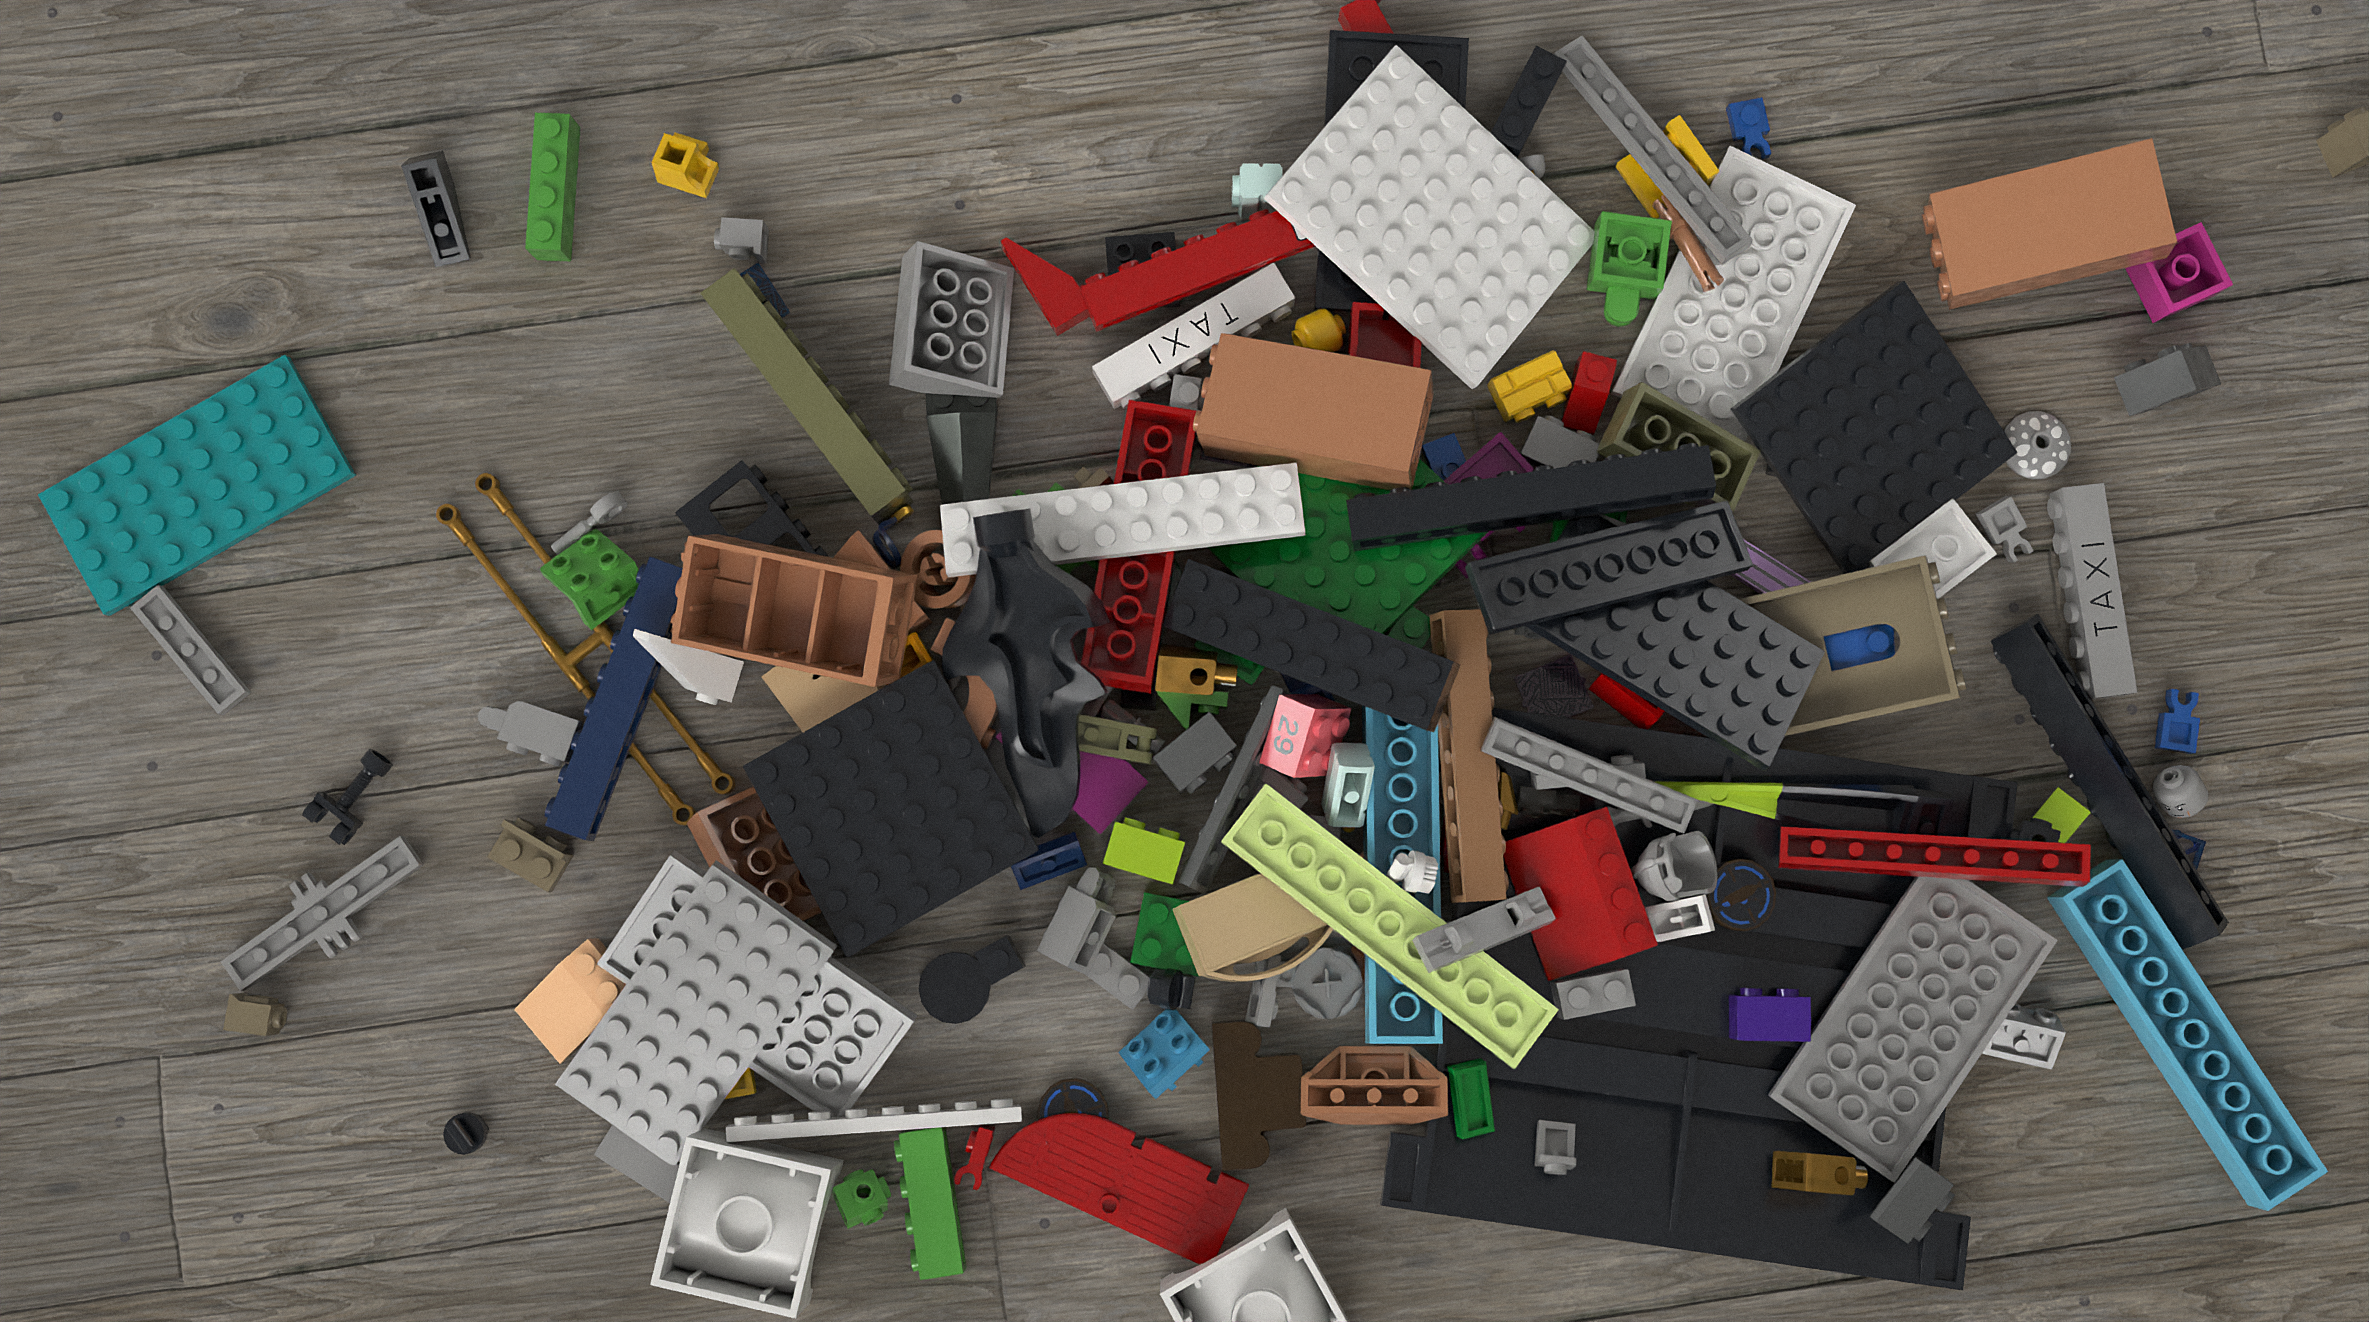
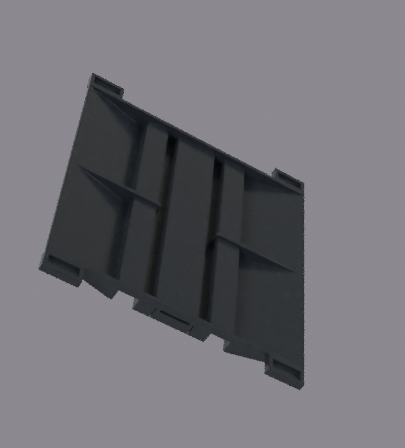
M1493 708L1492 721L1496 717L1607 763H1611V757L1633 755V760L1644 763L1646 779L1653 782L1913 785L1914 789L1950 792L1952 794L1954 803L1944 836L2007 840L2008 834L2013 827L2018 782L1778 748L1770 767L1763 771L1710 738ZM1439 756V773H1441V760H1440V756ZM1495 757L1500 771L1511 777L1518 808V815H1511L1507 830L1501 829L1505 842L1599 808H1608V806L1616 809L1620 808L1568 786L1537 790L1531 786V771ZM1713 804L1693 811L1685 833L1652 820L1650 821L1652 824L1650 828L1646 827L1641 819L1618 823L1615 826V830L1630 870L1637 864L1639 856L1651 841L1672 833H1676V836L1694 831L1702 832L1707 838L1715 856L1716 866L1732 859L1754 861L1764 867L1772 877L1776 889L1775 908L1769 919L1758 928L1748 931L1729 930L1713 920L1714 931L1657 942V946L1551 981H1547L1530 932L1485 950L1486 954L1552 1005H1554L1550 985L1552 981L1618 968L1628 969L1636 1006L1565 1020L1557 1018V1014H1555L1515 1069L1507 1065L1442 1014L1443 1044H1438L1436 1061L1432 1065L1448 1079V1116L1426 1121L1425 1136L1393 1131L1389 1133L1380 1201L1381 1206L1963 1291L1971 1216L1934 1210L1927 1219L1932 1223V1226L1920 1241L1913 1237L1909 1243H1906L1870 1217L1871 1212L1889 1191L1894 1182L1881 1175L1768 1096L1803 1042L1743 1041L1729 1038V995H1740V988H1762V995H1776L1777 988L1799 989V996L1811 997L1812 1031L1916 877L1779 868L1781 827H1804L1773 818ZM1504 863V871H1506L1509 880L1508 890L1506 891L1505 899L1507 900L1509 898L1516 896V893ZM1634 878L1644 907L1667 902L1663 898L1648 893L1641 886L1638 879ZM1504 900L1453 903L1451 918L1457 920ZM1508 909L1507 911H1508V913H1509V915H1510V917H1511V919H1512L1514 925H1516V922H1515V920H1514V918H1513V916H1512L1510 910ZM1481 1058L1486 1061L1495 1131L1462 1140L1457 1137L1448 1066ZM1946 1107L1906 1167L1917 1155L1939 1172ZM1539 1120L1576 1124L1574 1158H1577V1162L1573 1169H1567L1565 1175L1548 1174L1544 1172V1167L1535 1166L1537 1122ZM1773 1151L1855 1158L1856 1166H1864L1868 1172L1867 1185L1863 1189L1855 1188L1854 1195L1772 1188Z

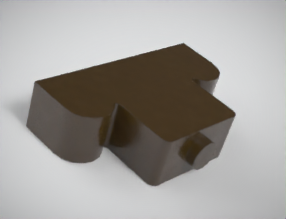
M1248 1021L1211 1022L1222 1171L1258 1168L1266 1163L1270 1153L1268 1140L1261 1133L1262 1131L1304 1128L1306 1125V1116L1301 1115L1302 1059L1298 1053L1255 1055L1261 1047L1262 1037L1256 1025Z

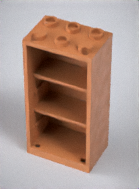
M2152 138L1931 193L1928 205L1923 206L1924 214H1922L1924 231L1926 235L1932 234L1933 240H1931L1932 247L1929 248L1933 268L1940 267L1941 271L1939 281H1937L1938 292L1941 302L1947 300L1949 310L2164 259L2169 256L2177 244Z
M1221 333L1218 345L1213 344L1209 362L1210 365H1213L1211 376L1205 377L1202 385L1201 397L1205 398L1202 411H1196L1193 422V431L1197 433L1198 443H1201L1205 456L1258 466L1297 463L1298 473L1386 490L1399 487L1413 489L1434 396L1432 370Z
M719 534L688 536L684 544L685 549L681 553V560L684 562L682 575L677 581L675 589L678 600L676 612L670 621L672 623L671 643L873 687L890 684L900 679L918 575Z

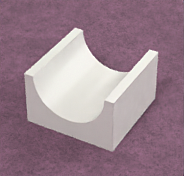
M706 1128L687 1136L650 1285L796 1319L810 1304L813 1289H811V1273L818 1237L832 1188L841 1173L844 1160L758 1140L726 1142V1133Z
M1286 1208L1275 1213L1271 1220L1262 1228L1222 1254L1190 1270L1177 1274L1171 1273L1160 1280V1295L1175 1322H1350Z

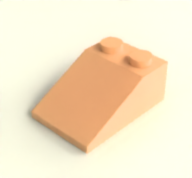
M599 938L587 939L561 961L514 1009L559 1064H562L586 1042L626 986L624 982L597 965L607 950Z

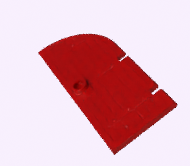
M1064 1113L1048 1116L1025 1126L1000 1148L989 1166L990 1169L1199 1265L1217 1256L1249 1187L1248 1183L1222 1171L1216 1183L1210 1181L1207 1177L1211 1171V1166L1148 1137L1145 1138L1141 1148L1132 1145L1136 1135L1135 1131L1108 1119L1083 1113Z

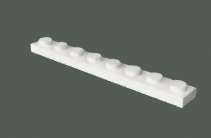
M1008 1098L991 1100V1106L977 1107L976 1101L955 1102V1109L940 1110L939 1103L918 1105V1111L904 1112V1106L882 1107V1114L867 1115L866 1108L845 1110V1116L831 1117L830 1111L809 1112V1119L794 1120V1114L792 1113L771 1115V1122H757V1116L735 1117L734 1124L726 1126V1142L1022 1122L1021 1106L1019 1104L1013 1105V1099Z

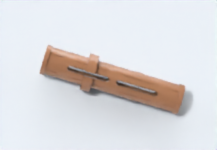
M1661 196L1667 208L1659 199L1655 200L1652 207L1657 211L1661 219L1672 221L1670 239H1674L1702 285L1703 291L1708 292L1715 289L1712 282L1719 286L1724 281L1723 276L1718 272L1690 225L1666 196Z

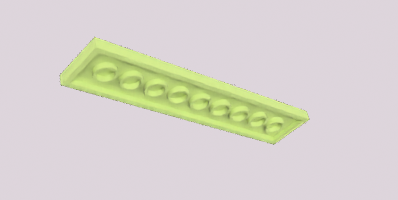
M1265 784L1222 839L1221 843L1511 1068L1515 1069L1559 1010L1484 951L1428 973L1412 940L1417 935L1447 923L1269 785Z

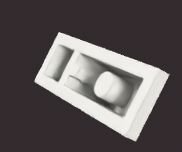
M634 629L633 637L685 689L697 692L696 700L713 705L717 704L718 699L732 702L744 664L743 661L710 651L673 644L670 639Z

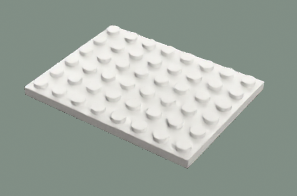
M1397 45L1391 49L1264 197L1271 206L1404 328L1422 341V344L1471 389L1480 384L1591 247L1595 233L1586 222Z

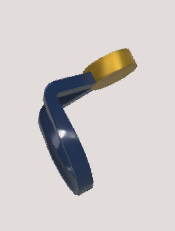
M910 505L901 508L890 519L881 522L878 530L873 535L872 541L878 552L893 569L901 565V556L886 531L914 513ZM879 536H881L882 539L885 541V543H886L887 546L889 547V549H890V551H891L893 557H892V556L890 555V553L887 551L886 547H885L884 544L882 543V541H881V539L879 538Z

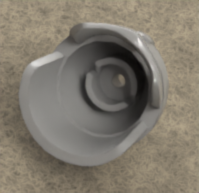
M1699 831L1676 836V833H1672L1651 841L1639 856L1637 864L1631 868L1633 878L1638 879L1641 886L1648 893L1663 898L1666 901L1709 894L1715 890L1717 885L1715 856L1707 838Z

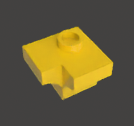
M676 132L673 136L664 133L651 162L657 182L707 198L719 171L718 163L706 157L709 151L708 143Z

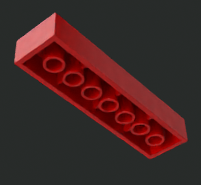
M1129 400L1114 484L1190 475L1197 434L1196 431H1193L1196 410ZM1176 551L1101 559L1099 561L1094 593L1103 602L1110 623L1087 628L1081 663L1098 676L1104 686L1151 694Z

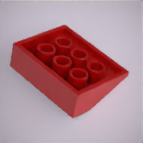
M1607 807L1593 810L1506 841L1503 860L1516 896L1540 887L1547 904L1556 918L1551 924L1530 932L1547 981L1624 958L1658 945Z

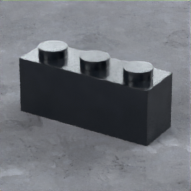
M1535 46L1491 131V134L1517 159L1567 63L1566 60L1538 46Z

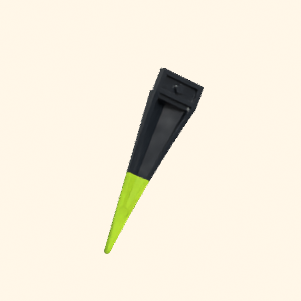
M1656 781L1658 784L1700 801L1754 813L1804 828L1944 836L1954 803V798L1950 792L1914 789L1913 785Z

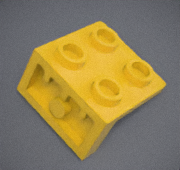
M1678 115L1667 123L1662 132L1703 181L1710 185L1720 171L1685 121ZM1631 154L1627 155L1617 162V170L1650 217L1660 218L1652 204L1655 200L1659 199L1667 208L1661 198L1664 194Z

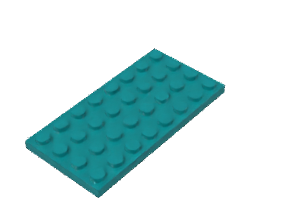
M283 355L39 493L38 496L102 613L111 616L141 599L157 585L163 586L355 477L356 474L291 358Z

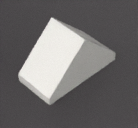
M1705 894L1644 907L1657 942L1715 930Z

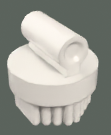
M1412 850L1408 855L1404 853L1398 854L1386 876L1394 883L1402 882V889L1412 893L1418 891L1429 894L1436 883L1438 863L1434 857Z

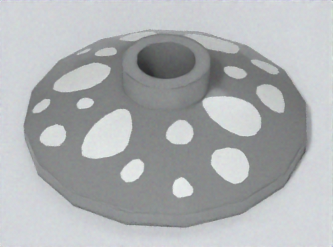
M2028 411L2014 417L2005 427V434L2018 452L2007 460L2006 464L2017 475L2030 480L2046 479L2057 474L2067 464L2071 453V439L2065 425L2055 416L2042 411ZM2037 437L2045 441L2044 449L2036 445Z

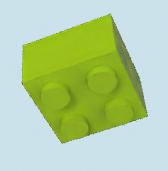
M1126 817L1123 824L1115 822L1103 864L1173 885L1185 846V842L1179 841L1180 833L1164 828H1159L1158 834L1145 830L1146 823Z

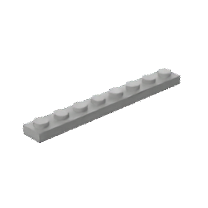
M1580 36L1554 53V55L1567 61L1562 71L1722 265L1751 246L1753 239L1583 36Z

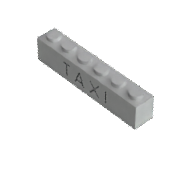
M2104 483L2060 488L2049 494L2050 499L2047 502V511L2049 517L2054 522L2055 533L2052 542L2054 551L2059 554L2061 568L2058 571V581L2065 592L2066 603L2064 604L2063 612L2066 622L2070 623L2072 637L2069 640V650L2071 656L2076 661L2077 672L2075 674L2091 700L2138 693Z

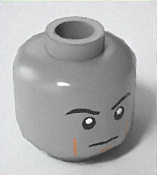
M2177 765L2166 768L2153 781L2152 791L2163 811L2171 817L2185 818L2194 816L2204 808L2208 801V791L2198 773L2189 766Z

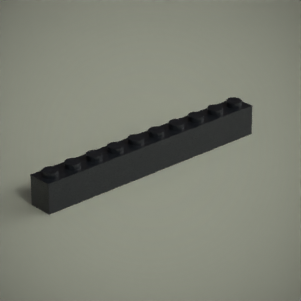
M1696 443L1681 445L1677 450L1662 452L1661 449H1650L1642 452L1639 456L1611 455L1600 462L1590 463L1588 460H1577L1568 464L1567 467L1554 468L1550 465H1544L1534 468L1532 472L1518 474L1516 471H1505L1497 474L1494 478L1488 479L1471 476L1455 484L1446 485L1445 482H1433L1427 484L1422 489L1410 490L1408 487H1399L1390 490L1389 494L1361 493L1355 495L1354 499L1346 500L1355 552L1710 499L1714 497L1716 482L1709 445L1699 446Z
M2039 614L2001 632L1991 640L1996 659L2007 667L2012 676L2011 681L2015 690L2019 694L2024 695L2029 703L2034 721L2038 725L2043 726L2049 736V744L2056 755L2061 756L2066 763L2071 781L2074 785L2080 787L2085 794L2090 812L2095 817H2099L2104 825L2109 843L2114 848H2118L2125 859V864L2139 882L2144 893L2181 949L2184 950L2221 935L2229 923Z

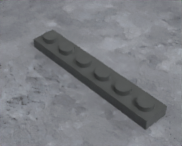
M1273 685L1260 703V711L1253 726L1248 729L1244 738V745L1237 759L1230 766L1229 776L1225 785L1214 800L1213 810L1206 824L1199 831L1197 844L1182 868V875L1178 882L1207 895L1228 850V847L1221 843V841L1249 806L1267 768L1266 765L1259 763L1279 695L1289 694L1285 690Z

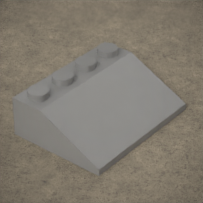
M917 241L902 257L889 385L920 393L997 398L1003 396L1014 268Z

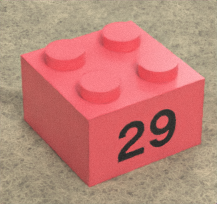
M1318 694L1279 695L1259 763L1293 778L1326 776L1331 746L1334 743H1341L1350 725L1349 716L1352 708Z

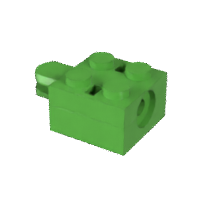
M1604 211L1597 218L1594 224L1595 233L1591 248L1586 290L1606 293L1604 316L1611 325L1624 327L1631 324L1639 313L1640 298L1655 300L1663 290L1672 221Z

